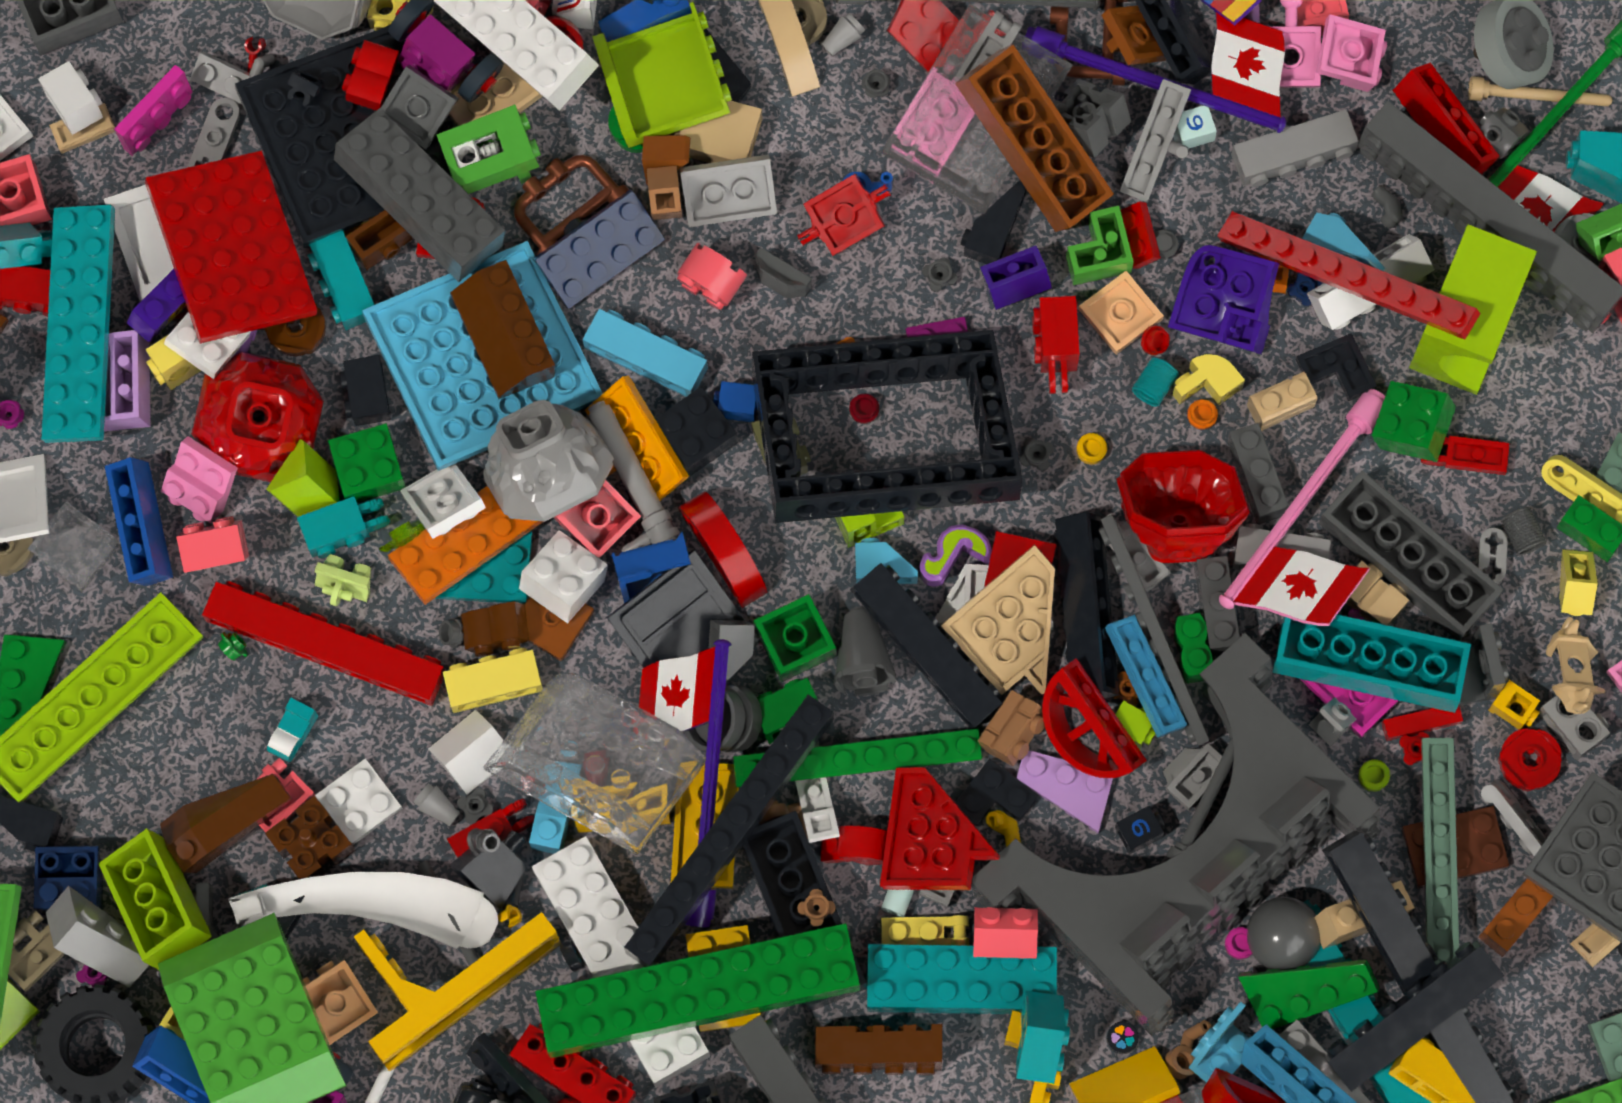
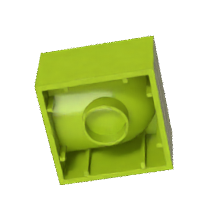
M1467 224L1440 294L1475 307L1481 314L1465 340L1426 325L1409 368L1477 395L1489 364L1493 362L1537 251Z

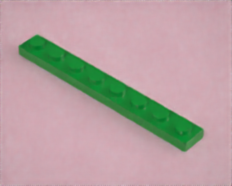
M979 729L814 747L790 781L982 760L981 746L978 742L980 738ZM765 753L732 757L736 787L742 786Z

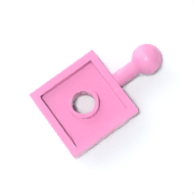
M1280 0L1282 6L1286 8L1285 27H1271L1283 32L1285 51L1294 49L1300 55L1298 62L1294 65H1287L1283 62L1279 88H1321V74L1316 73L1321 49V26H1297V8L1301 6L1303 0Z

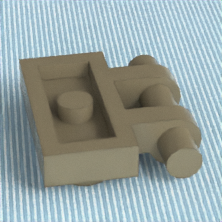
M36 910L27 919L23 917L17 923L19 926L15 929L8 973L25 992L65 955V953L54 948L49 924L41 932L35 928L44 920ZM29 935L32 940L18 952L14 947Z

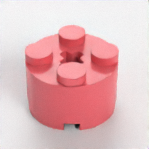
M696 243L677 272V280L682 283L681 286L694 295H697L699 291L702 292V295L707 298L706 302L721 311L724 306L729 305L746 279L747 274L740 268L737 272L731 269L732 262L713 249L705 245L702 248L700 243Z

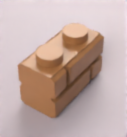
M1013 690L1010 691L978 739L979 744L987 753L1014 766L1018 759L1022 760L1027 755L1029 743L1034 735L1040 734L1045 727L1042 707Z

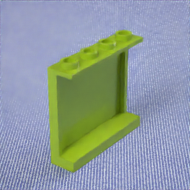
M694 2L689 3L692 10L691 14L607 42L604 33L592 36L620 129L628 148L642 144L644 136H666L730 113L727 102L731 101L732 97L727 83L721 85L719 79L724 76V72L719 59L713 60L712 53L717 51L712 36H705L704 29L709 28L704 12H697Z

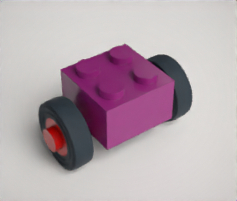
M433 0L406 1L395 13L396 17L388 29L390 35L397 41L402 42L406 39L398 59L402 69L404 70L406 66L411 65L449 92L466 77L458 90V94L469 103L476 100L483 92L486 94L497 82L495 78L504 65L502 60L491 53L480 63L474 65L472 60L475 53L431 14L428 16L434 5Z

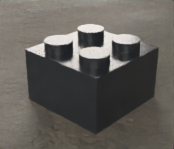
M702 386L655 418L689 477L738 443L737 432Z

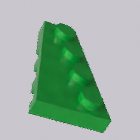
M4 634L0 658V736L44 698L50 678L53 677L57 667L56 664L59 656L66 645L65 640Z
M1367 960L1327 963L1326 966L1310 967V965L1298 966L1297 969L1280 970V968L1267 969L1266 972L1259 973L1248 971L1241 972L1238 976L1261 1026L1268 1025L1271 1029L1377 993L1380 989Z

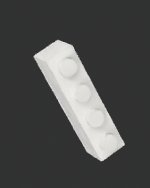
M1410 234L1373 254L1385 267L1384 272L1414 284L1424 281L1427 278L1426 275L1434 271L1421 239ZM1325 283L1307 293L1321 324L1332 330L1341 329L1350 323V319L1359 314H1367L1376 308L1375 303Z

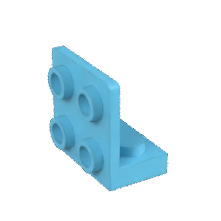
M1242 1002L1235 1009L1229 1006L1219 1017L1214 1027H1211L1199 1041L1200 1043L1191 1053L1195 1059L1189 1066V1069L1206 1083L1216 1067L1233 1075L1242 1064L1241 1058L1244 1042L1249 1037L1233 1025L1246 1006Z

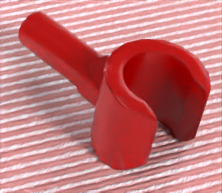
M253 36L245 41L244 48L249 53L247 71L249 73L254 60L258 58V53L262 52L266 47L264 38L259 39L258 49L252 46Z

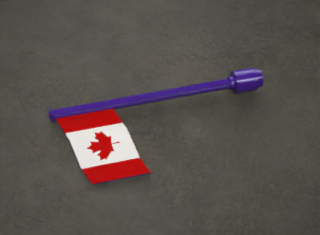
M1215 12L1217 34L1211 65L1212 94L1070 46L1068 42L1064 41L1065 35L1040 26L1036 28L1030 26L1026 32L1022 49L1027 50L1029 55L1052 63H1056L1058 58L1062 60L1066 58L1159 90L1162 80L1166 79L1192 89L1188 98L1189 101L1276 130L1277 133L1283 132L1286 127V118L1284 116L1281 118L1279 87L1285 55L1284 36L1280 30L1242 18L1236 25H1233Z
M725 639L716 640L713 645H716L715 647L692 656L660 660L642 669L636 743H640L658 734L688 731L709 723L698 845L714 824L729 646H732ZM711 888L685 925L710 927L711 920L714 919L717 889Z

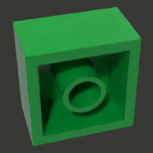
M1390 381L1371 436L1382 450L1437 462L1456 406L1448 393Z
M387 423L328 440L345 499L354 496L357 503L400 491L406 487Z
M809 594L754 620L758 637L781 683L837 656L836 646Z

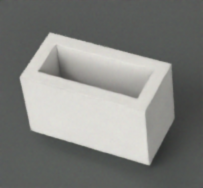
M69 61L38 78L46 97L72 135L103 118L98 107L103 104L94 88L88 90L86 86L89 85L86 76L81 69L75 71Z

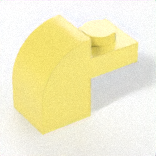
M1212 354L1195 357L1190 362L1189 369L1193 374L1191 375L1187 372L1175 381L1176 386L1174 387L1173 396L1181 404L1204 387L1215 402L1220 405L1243 388L1245 379L1225 358Z

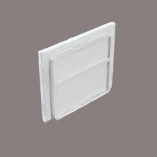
M145 184L104 199L106 205H112L115 208L114 230L140 301L174 269Z
M41 454L0 462V543L49 534L45 455Z

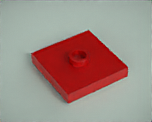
M996 531L984 587L1034 544L1052 564L1056 544Z

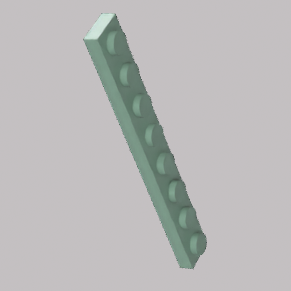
M1422 738L1426 944L1431 945L1438 957V960L1435 961L1436 965L1442 961L1448 963L1456 957L1455 951L1459 948L1454 738Z

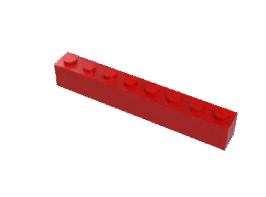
M216 581L202 613L206 622L433 706L444 679L443 672L445 669L441 666L440 660L428 655H424L422 659L412 655L413 651L402 645L396 644L395 648L385 645L384 640L378 636L367 634V637L355 634L356 629L346 624L339 623L337 627L327 623L328 619L319 614L311 613L310 616L299 613L300 609L290 603L283 602L282 605L270 602L271 598L263 593L255 591L251 595L243 592V587L236 583L226 581L225 584Z

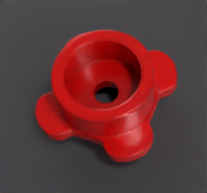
M1420 732L1417 736L1409 737L1405 735L1401 737L1399 745L1403 748V761L1405 764L1411 766L1422 761L1421 740L1422 738H1430L1427 733ZM1418 746L1419 751L1416 752L1413 748Z

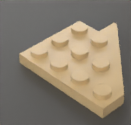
M1035 544L941 624L943 629L957 642L962 651L977 665L982 674L996 687L1001 695L1024 676L1028 678L1041 695L1046 690L1055 567Z

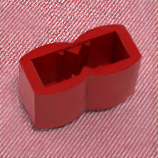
M364 40L362 48L356 47L351 64L356 66L352 74H346L342 90L346 91V101L376 111L381 108L398 62L399 51Z

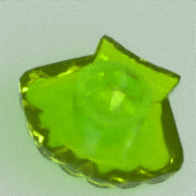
M410 521L389 532L388 534L392 540L380 547L379 550L389 552L392 549L403 547L418 537L425 527L422 523L413 527Z

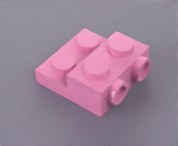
M1330 14L1325 21L1316 73L1341 80L1340 85L1366 92L1370 91L1379 84L1382 77V69L1379 68V65L1387 49V41H1384L1386 30Z
M187 436L181 441L175 463L167 469L161 492L168 496V501L176 506L183 505L191 510L196 520L211 523L224 511L238 467Z

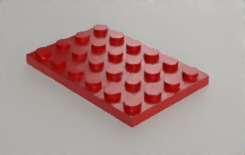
M262 150L145 178V185L200 344L317 314V307Z

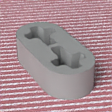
M1489 528L1479 538L1477 567L1483 572V570H1487L1490 560L1494 561V571H1498L1499 574H1496L1492 580L1499 585L1506 574L1508 541L1506 534L1501 529ZM1492 535L1495 536L1497 542H1501V544L1497 545L1495 554H1490V544L1485 543Z

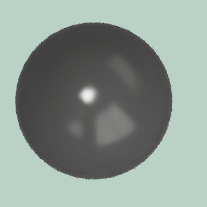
M1276 897L1262 903L1253 912L1247 925V943L1255 959L1268 969L1280 968V970L1297 969L1298 966H1305L1315 957L1321 945L1319 928L1314 918L1316 916L1315 912L1303 901L1292 897Z

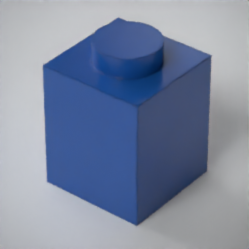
M722 381L720 391L715 390L713 402L724 417L728 420L755 422L757 405L754 385Z

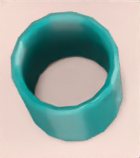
M1153 357L1149 360L1136 383H1134L1132 392L1146 404L1154 407L1160 406L1163 398H1165L1171 386H1173L1174 381L1179 377V373L1170 363Z

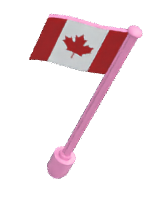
M1370 389L1367 393H1363L1346 415L1348 421L1346 431L1224 595L1219 596V603L1224 608L1233 609L1235 605L1262 609L1301 623L1329 626L1367 575L1369 568L1344 565L1308 552L1276 546L1357 437L1362 434L1372 433L1385 395L1381 392Z

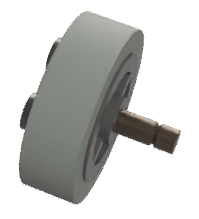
M1497 0L1486 4L1480 10L1474 28L1475 48L1473 54L1475 58L1479 59L1488 77L1495 84L1505 89H1516L1544 79L1551 68L1554 49L1549 24L1540 8L1531 0Z

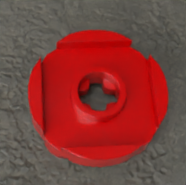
M1525 728L1515 731L1505 740L1501 747L1498 762L1503 776L1510 784L1529 792L1543 789L1555 780L1561 769L1562 753L1558 742L1552 735L1540 729ZM1527 752L1529 755L1535 753L1538 756L1535 760L1537 766L1525 765L1523 753Z

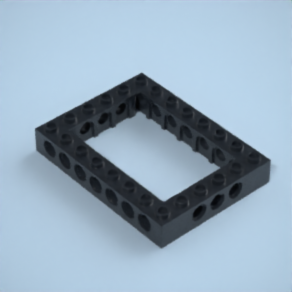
M993 330L752 352V379L775 523L1020 500L1022 474ZM966 378L981 460L969 458L968 461L945 463L944 461H938V464L914 466L913 463L907 464V467L883 469V466L877 467L876 470L853 472L852 469H848L844 473L822 475L821 472H816L812 476H801V459H797L796 454L797 435L796 433L793 434L792 429L793 410L789 408L788 404L790 394Z

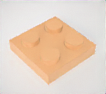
M1127 271L1079 305L1078 308L1116 355L1141 337L1149 326L1157 325L1164 318V315Z

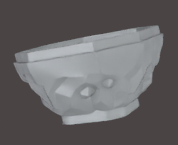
M538 400L503 417L497 423L496 431L491 436L488 444L489 455L483 475L484 481L504 515L511 519L545 522L598 495L613 467L612 461L614 458L589 419L563 405L551 404L547 400Z

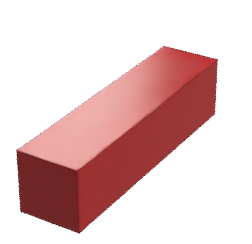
M1458 705L1455 713L1431 708L1385 719L1381 724L1386 741H1390L1405 735L1412 736L1420 732H1429L1458 725L1463 722V718Z

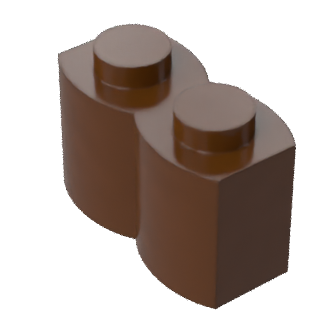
M515 601L506 602L461 614L465 650L475 653L477 657L490 656L493 654V650L501 647L502 650L519 649L521 643L529 641L524 604Z

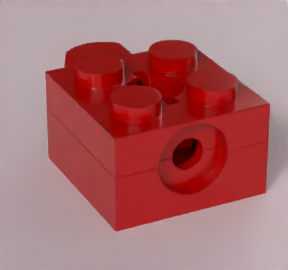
M1076 296L1040 297L1038 308H1033L1032 317L1033 335H1039V337H1035L1034 363L1040 364L1041 373H1048L1049 394H1056L1055 372H1060L1061 393H1068L1067 372L1077 371L1080 355Z

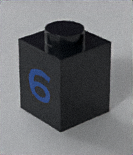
M1150 806L1116 822L1115 829L1129 855L1162 839L1164 834L1162 829L1166 828L1159 812L1153 813Z

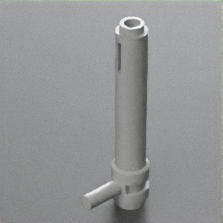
M604 401L592 405L588 409L590 412L588 417L614 458L612 461L641 515L643 520L641 525L646 532L623 546L621 551L625 552L671 539L675 541L680 532L677 527H673L671 523L673 519L668 509L663 508L610 405H606Z

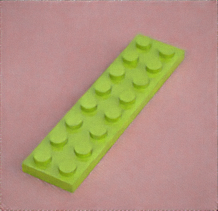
M160 592L0 736V785L18 803L20 801L23 802L203 639V635Z

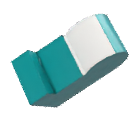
M290 698L285 707L286 711L267 746L269 753L287 762L293 760L318 718V714L314 709L293 698Z

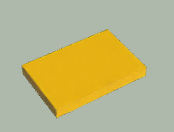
M1155 1046L1069 1083L1078 1103H1160L1180 1094L1176 1081Z

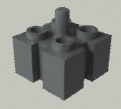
M1079 78L1063 92L1065 99L1062 102L1057 100L1053 102L1088 156L1093 158L1109 144L1107 137L1117 136L1131 122L1124 94L1107 88L1102 92H1098L1096 84Z

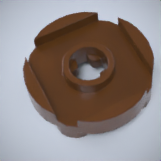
M317 307V314L315 316L299 319L303 328L298 330L297 333H292V330L287 328L288 324H293L295 320L266 327L265 331L271 345L280 353L293 357L315 352L322 343L326 333V321L320 308Z

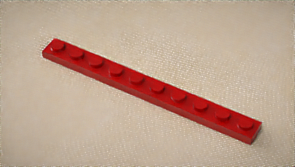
M1233 211L1217 235L1220 241L1263 259L1279 263L1283 267L1464 340L1481 314L1475 307Z

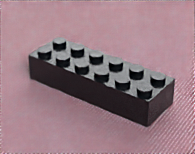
M791 812L756 826L743 844L742 849L778 938L841 925L842 922L836 907L835 912L828 914L823 919V924L819 927L812 926L811 920L806 915H801L798 912V904L805 902L813 889L821 890L823 896L828 901L833 902L797 812ZM815 905L813 909L818 911L820 907ZM853 949L860 991L806 1002L805 1005L808 1012L867 989V983Z

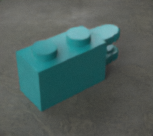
M30 222L0 226V269L42 264V257H51V230L37 231Z
M353 496L297 517L312 558L316 556L326 558L330 554H335V549L345 545L348 548L361 545L365 541L364 538L370 537V532L389 525L390 520L388 516H379L364 522L362 517L384 506L382 499L378 498L358 505Z

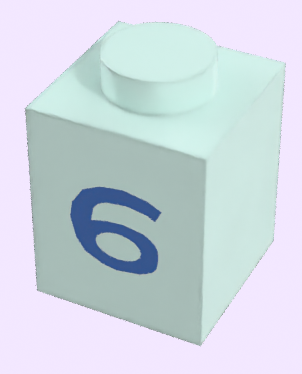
M1200 106L1183 111L1172 141L1185 145L1188 148L1215 141L1217 130L1209 107Z

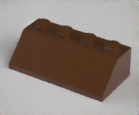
M507 260L477 271L450 292L498 400L554 377V361Z

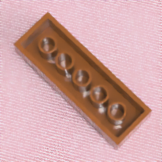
M1014 44L999 49L955 83L1055 232L1070 229L1114 195Z

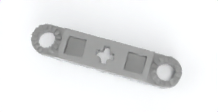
M220 98L212 103L187 168L203 164L205 160H208L209 163L225 159L240 119V110L234 100ZM225 106L230 107L233 110V114L229 119L221 120L217 117L219 109Z

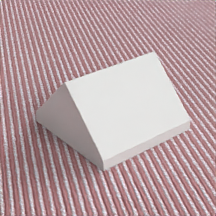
M474 710L428 748L467 796L515 757L494 727L477 710Z

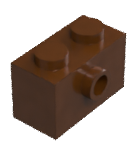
M386 210L346 236L351 250L366 271L383 259L389 260L400 252L402 246L414 239Z

